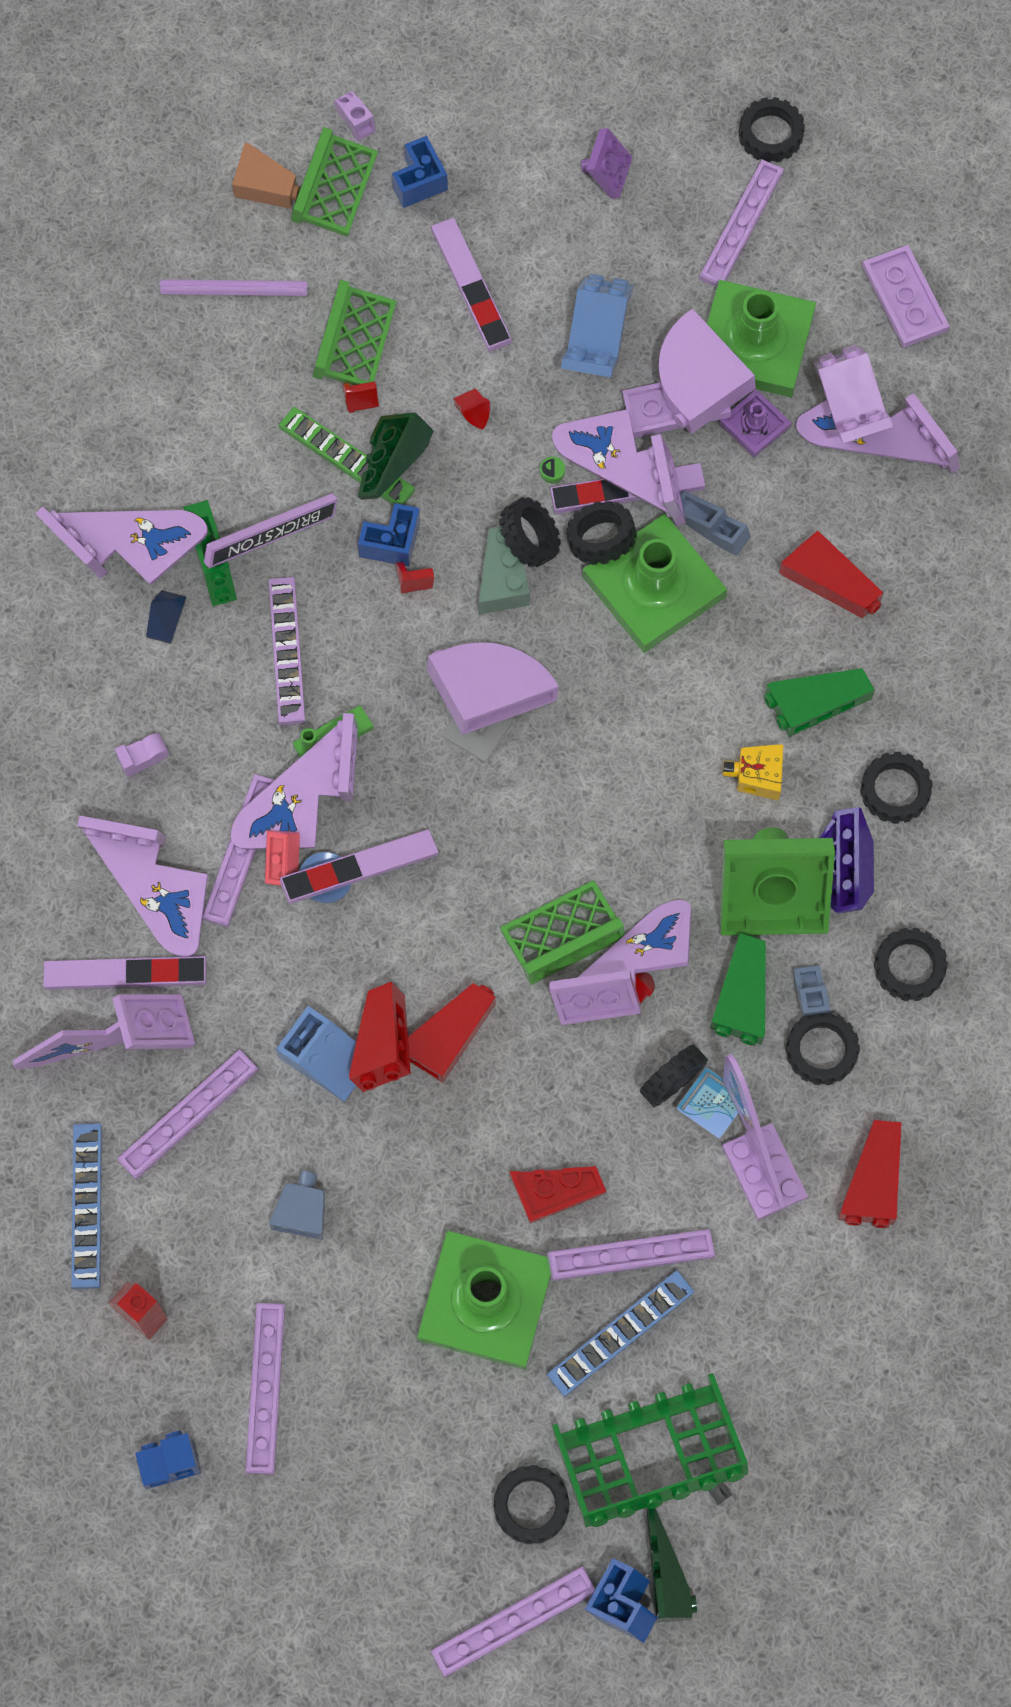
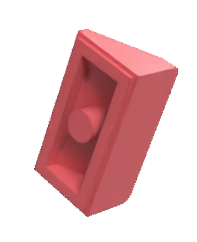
M267 831L265 883L281 886L280 877L298 872L300 833Z

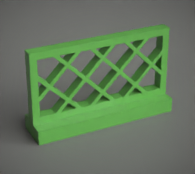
M323 127L294 205L291 221L301 223L302 220L348 236L378 151L332 135L333 130ZM334 144L344 147L347 154L336 157L332 150ZM364 154L371 158L368 163L360 166L355 156ZM350 158L355 168L344 172L339 162ZM335 164L340 174L329 178L325 168ZM358 173L362 183L352 186L348 176ZM343 179L347 189L336 192L332 182ZM328 185L332 195L321 198L317 189ZM351 193L355 202L345 207L340 197ZM335 199L340 209L329 213L324 203ZM320 205L325 214L317 218L309 215V211L311 208ZM343 214L347 220L346 227L335 224L332 218Z
M340 279L312 377L322 379L324 376L344 383L349 382L351 385L374 382L396 300L350 287V282ZM351 295L362 298L365 305L354 309L350 302ZM382 304L390 308L388 313L379 317L373 307ZM369 310L374 320L364 324L358 314ZM354 317L359 327L348 331L344 320ZM378 324L382 334L372 338L367 328ZM363 331L368 341L357 345L352 335ZM347 338L353 348L342 353L337 344L339 341ZM371 345L376 352V356L366 360L361 350ZM357 353L362 363L351 367L345 357ZM339 360L343 362L347 369L341 373L330 370L331 365ZM365 367L370 374L369 381L358 379L355 371Z
M594 880L500 927L502 935L524 970L530 985L618 942L625 935L623 923L616 917ZM590 891L594 892L596 896L594 905L580 902L582 895ZM564 904L574 906L570 917L557 914L558 908ZM578 908L592 911L589 921L575 918ZM596 912L607 914L611 920L603 925L593 923ZM540 916L550 918L547 929L533 926L535 919ZM555 919L568 922L565 933L551 930ZM572 924L586 927L585 933L579 937L569 935ZM516 928L527 930L523 941L512 938L509 932ZM531 931L545 934L541 945L528 942ZM553 936L563 939L561 946L555 949L546 947L548 937ZM525 948L539 951L537 958L526 962L523 957Z

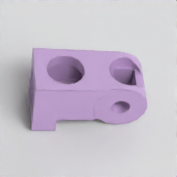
M350 91L334 100L338 114L352 130V135L357 142L376 132L373 115L354 92Z
M158 733L149 735L142 741H137L125 747V745L115 748L117 758L127 778L164 760L169 755V751L161 735Z

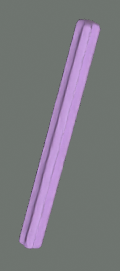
M162 279L160 280L161 294L306 296L308 294L307 281Z

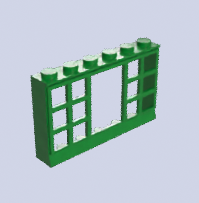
M713 1373L708 1374L709 1386L694 1390L691 1383L682 1386L681 1395L667 1399L666 1393L661 1392L655 1395L654 1404L640 1407L638 1401H633L628 1404L629 1412L617 1416L613 1415L612 1410H605L601 1413V1421L587 1425L586 1420L581 1418L574 1422V1430L562 1434L558 1424L552 1425L554 1438L585 1528L590 1526L600 1527L605 1525L608 1520L617 1517L627 1518L638 1510L644 1508L654 1509L661 1506L663 1502L672 1499L682 1500L688 1497L690 1493L699 1490L709 1491L714 1489L717 1484L726 1481L736 1482L748 1474L747 1459ZM715 1403L721 1420L702 1426L696 1409ZM690 1411L696 1428L676 1434L670 1417ZM664 1419L687 1480L638 1496L617 1434ZM724 1426L730 1443L710 1449L704 1432ZM699 1435L705 1451L685 1458L679 1440ZM611 1437L617 1454L597 1460L591 1443ZM585 1445L591 1462L573 1468L567 1451ZM733 1450L738 1463L718 1469L713 1456ZM708 1458L712 1472L692 1478L688 1464ZM619 1460L625 1478L605 1484L600 1466ZM594 1469L600 1486L581 1492L576 1474ZM628 1484L633 1498L612 1504L608 1490ZM602 1493L607 1506L588 1512L584 1498Z

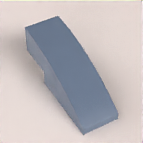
M686 491L681 494L686 519L685 524L715 545L737 556L751 538L748 526L727 516L724 509Z

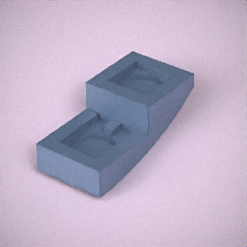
M820 965L793 969L795 987L803 1016L830 1012L827 989L823 983Z

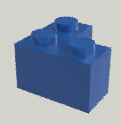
M424 136L404 144L405 161L408 167L392 173L393 190L403 208L448 190L447 173L428 137Z
M394 503L389 526L364 521L358 542L359 557L392 564L403 561L405 566L409 567L420 525V508Z
M182 1431L171 1432L165 1435L166 1439L160 1441V1446H158V1443H150L142 1446V1451L135 1453L145 1489L201 1474L194 1443L188 1433L183 1434Z
M612 1558L585 1610L602 1623L642 1643L647 1639L658 1618L643 1605L639 1604L650 1581L633 1567Z

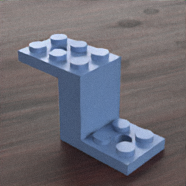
M590 274L589 277L585 276L577 289L569 345L562 358L561 369L605 377L612 376L618 364L628 302L633 294L634 285L628 284V280L614 278V281L604 280V276L598 274Z

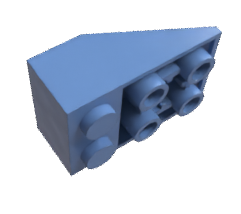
M307 1006L276 1048L278 1058L343 1102L347 1100L356 1087L349 1079L356 1041L329 1019Z

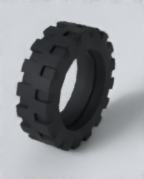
M768 97L761 98L759 102H752L750 108L747 107L743 112V116H741L739 126L741 146L744 145L746 153L753 155V158L756 160L761 159L770 163L771 161L781 162L785 158L789 159L794 152L796 153L799 150L800 144H802L805 124H803L804 118L802 114L798 113L799 109L795 105L791 106L790 102L785 99L781 101L777 97H773V99H768ZM775 116L788 123L792 134L789 139L782 143L768 144L757 139L752 133L751 127L761 117Z
M522 497L501 511L500 516L502 518L499 519V525L502 526V529L500 531L506 540L504 542L507 548L510 547L514 557H518L522 564L527 563L528 567H539L555 558L559 553L560 549L558 547L561 545V539L558 538V535L560 533L554 525L555 520L548 515L549 511L545 507H541L540 502L537 500L533 501L530 497ZM521 517L527 520L534 528L538 537L539 548L526 536L522 527Z
M606 501L603 504L596 502L593 506L587 505L583 507L581 512L577 511L573 515V520L570 519L568 522L569 528H566L567 539L573 555L576 558L579 557L581 562L586 563L588 561L592 565H597V563L607 564L610 560L616 561L620 559L622 554L626 555L630 551V546L633 547L635 544L634 538H637L635 524L630 511L627 508L624 509L623 505L619 503L615 505L611 501ZM615 523L621 526L620 531L608 541L588 543L582 540L583 535L588 529L595 525Z
M888 752L882 754L881 758L876 757L867 766L861 781L860 793L865 807L868 806L869 812L873 816L877 815L880 817L879 820L884 822L886 820L892 821L891 823L899 824L901 821L906 823L914 817L917 818L927 807L932 794L933 782L929 778V770L923 767L922 761L913 759V755L908 753L902 755L901 752H894V754L889 755ZM890 769L903 770L909 773L917 783V797L909 805L901 807L891 806L883 802L876 794L874 788L878 775Z
M902 928L899 932L894 931L889 934L888 938L884 939L880 944L874 961L875 976L880 981L882 989L889 991V995L896 998L897 996L902 998L901 1000L909 1001V999L919 1001L924 997L931 996L940 987L948 967V961H946L947 954L945 949L941 948V942L938 939L932 938L931 933L927 931L925 933L921 932L919 928H913L912 930ZM905 944L916 945L924 949L931 957L933 963L930 978L917 985L905 984L897 980L888 966L892 951Z
M832 1012L805 1015L793 1025L786 1044L787 1061L791 1064L793 1072L796 1075L799 1074L802 1080L813 1082L814 1085H832L834 1082L842 1081L853 1070L860 1050L858 1035L853 1031L851 1023H846L844 1017L840 1015H832ZM815 1028H828L842 1038L845 1045V1055L836 1067L818 1069L805 1061L800 1051V1042L808 1031Z
M695 1044L689 1045L676 1056H673L666 1064L662 1065L643 1084L644 1086L641 1087L639 1092L655 1108L688 1084L704 1068L708 1059Z
M537 1465L518 1467L516 1470L509 1472L500 1481L494 1495L496 1521L502 1531L517 1542L525 1544L546 1542V1540L558 1534L568 1517L570 1502L567 1488L559 1476L545 1467L541 1468ZM523 1482H540L548 1487L554 1496L556 1506L554 1515L548 1523L540 1528L528 1529L521 1527L513 1521L508 1512L507 1503L509 1495L516 1486Z

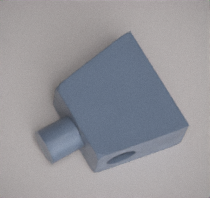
M301 1171L298 1185L285 1184L270 1220L271 1230L323 1240L325 1193L321 1189H315L317 1174Z

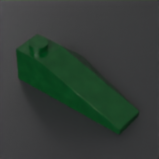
M416 412L380 417L369 442L372 445V451L366 457V462L369 465L368 470L362 475L358 494L361 500L379 499L428 447L434 430Z
M646 1508L655 1611L658 1617L656 1622L691 1620L693 1618L692 1613H697L696 1595H690V1587L656 1508Z

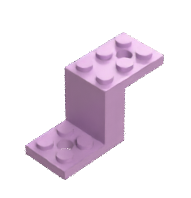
M855 344L843 348L841 354L834 356L832 353H827L817 357L818 361L814 363V367L820 377L837 434L843 443L893 427L891 418L885 411L868 353L862 347L858 348Z

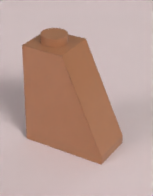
M244 143L232 183L234 197L291 209L293 201L297 200L300 192V186L296 182V175L251 144Z

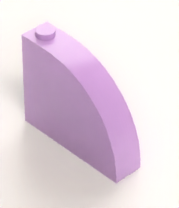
M693 309L683 315L670 329L664 339L659 355V375L662 393L669 409L675 415L674 418L681 428L685 427L692 434L755 390V375Z
M468 643L446 650H437L428 656L427 672L462 735L550 704L557 699L559 686L547 669L531 656L512 647L495 643Z

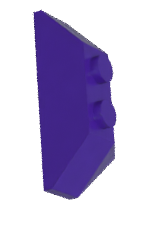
M855 807L835 811L831 817L832 820L820 836V838H833L835 857L830 907L837 914L862 910L874 893V841L862 809Z

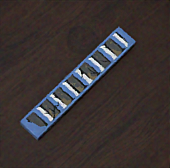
M73 1124L72 1289L101 1288V1124Z
M676 1270L551 1370L547 1377L562 1396L566 1397L692 1296L694 1290Z

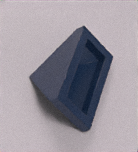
M161 590L151 602L146 638L169 644L172 643L186 596Z

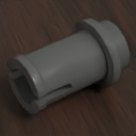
M711 1467L701 1475L712 1472ZM724 1483L717 1484L714 1489L708 1491L717 1505H720L733 1495Z

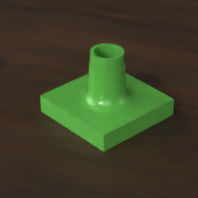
M719 280L707 325L755 375L757 390L792 398L816 302Z
M663 514L637 532V538H634L635 544L633 547L630 546V551L626 555L622 554L620 559L616 561L610 560L607 564H589L583 568L582 572L584 580L643 653L722 601L727 595V588L666 514Z
M770 827L757 832L753 839L724 840L720 904L721 935H739L740 933L745 935L828 934L835 857L833 838L789 839L785 831Z
M447 1230L417 1340L526 1370L551 1277L548 1257ZM491 1282L501 1288V1292L493 1301L482 1302L472 1295L471 1289L478 1283Z

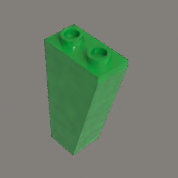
M208 500L184 506V511L196 514L204 520L208 527L207 536L195 547L212 607L237 600L228 561L208 568L204 563L207 544L220 539Z
M863 668L771 682L766 686L764 700L769 709H774L777 715L776 722L780 730H785L787 735L791 737L871 700L875 689Z
M742 933L739 934L710 1029L715 1030L714 1033L718 1036L729 1038L731 1035L741 1038L740 1041L746 1045H762L765 1035L766 941Z

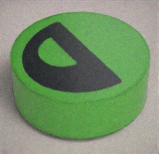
M558 457L544 459L540 465L541 478L547 483L560 482L565 476L564 462Z

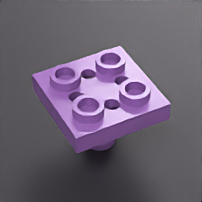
M608 128L599 130L591 157L582 160L581 169L585 172L584 174H590L610 198H620L633 157Z
M757 389L731 410L732 417L720 419L719 425L754 458L791 427V422Z

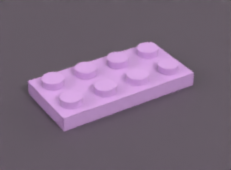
M909 245L863 261L862 268L903 348L949 331L950 326Z
M661 382L622 391L625 407L630 412L635 438L681 428L675 421V415L671 412L664 399ZM730 407L711 421L732 417Z

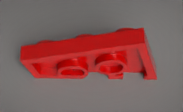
M596 1166L545 1171L541 1169L528 1172L509 1171L529 1224L602 1196L607 1192Z

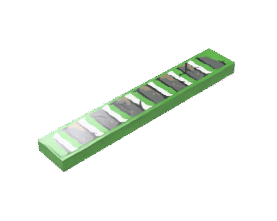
M293 407L279 423V429L361 483L363 473L368 470L367 455L296 407ZM399 477L384 492L381 498L393 506L394 503L405 505L414 494L415 487Z

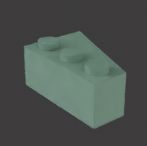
M502 526L489 528L479 597V615L529 606L530 592L524 565L519 561L518 557L512 555L510 547L507 548L504 542L506 540L500 531Z

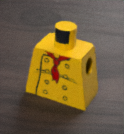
M783 745L741 748L739 762H723V776L738 777L737 791L779 800L782 783Z

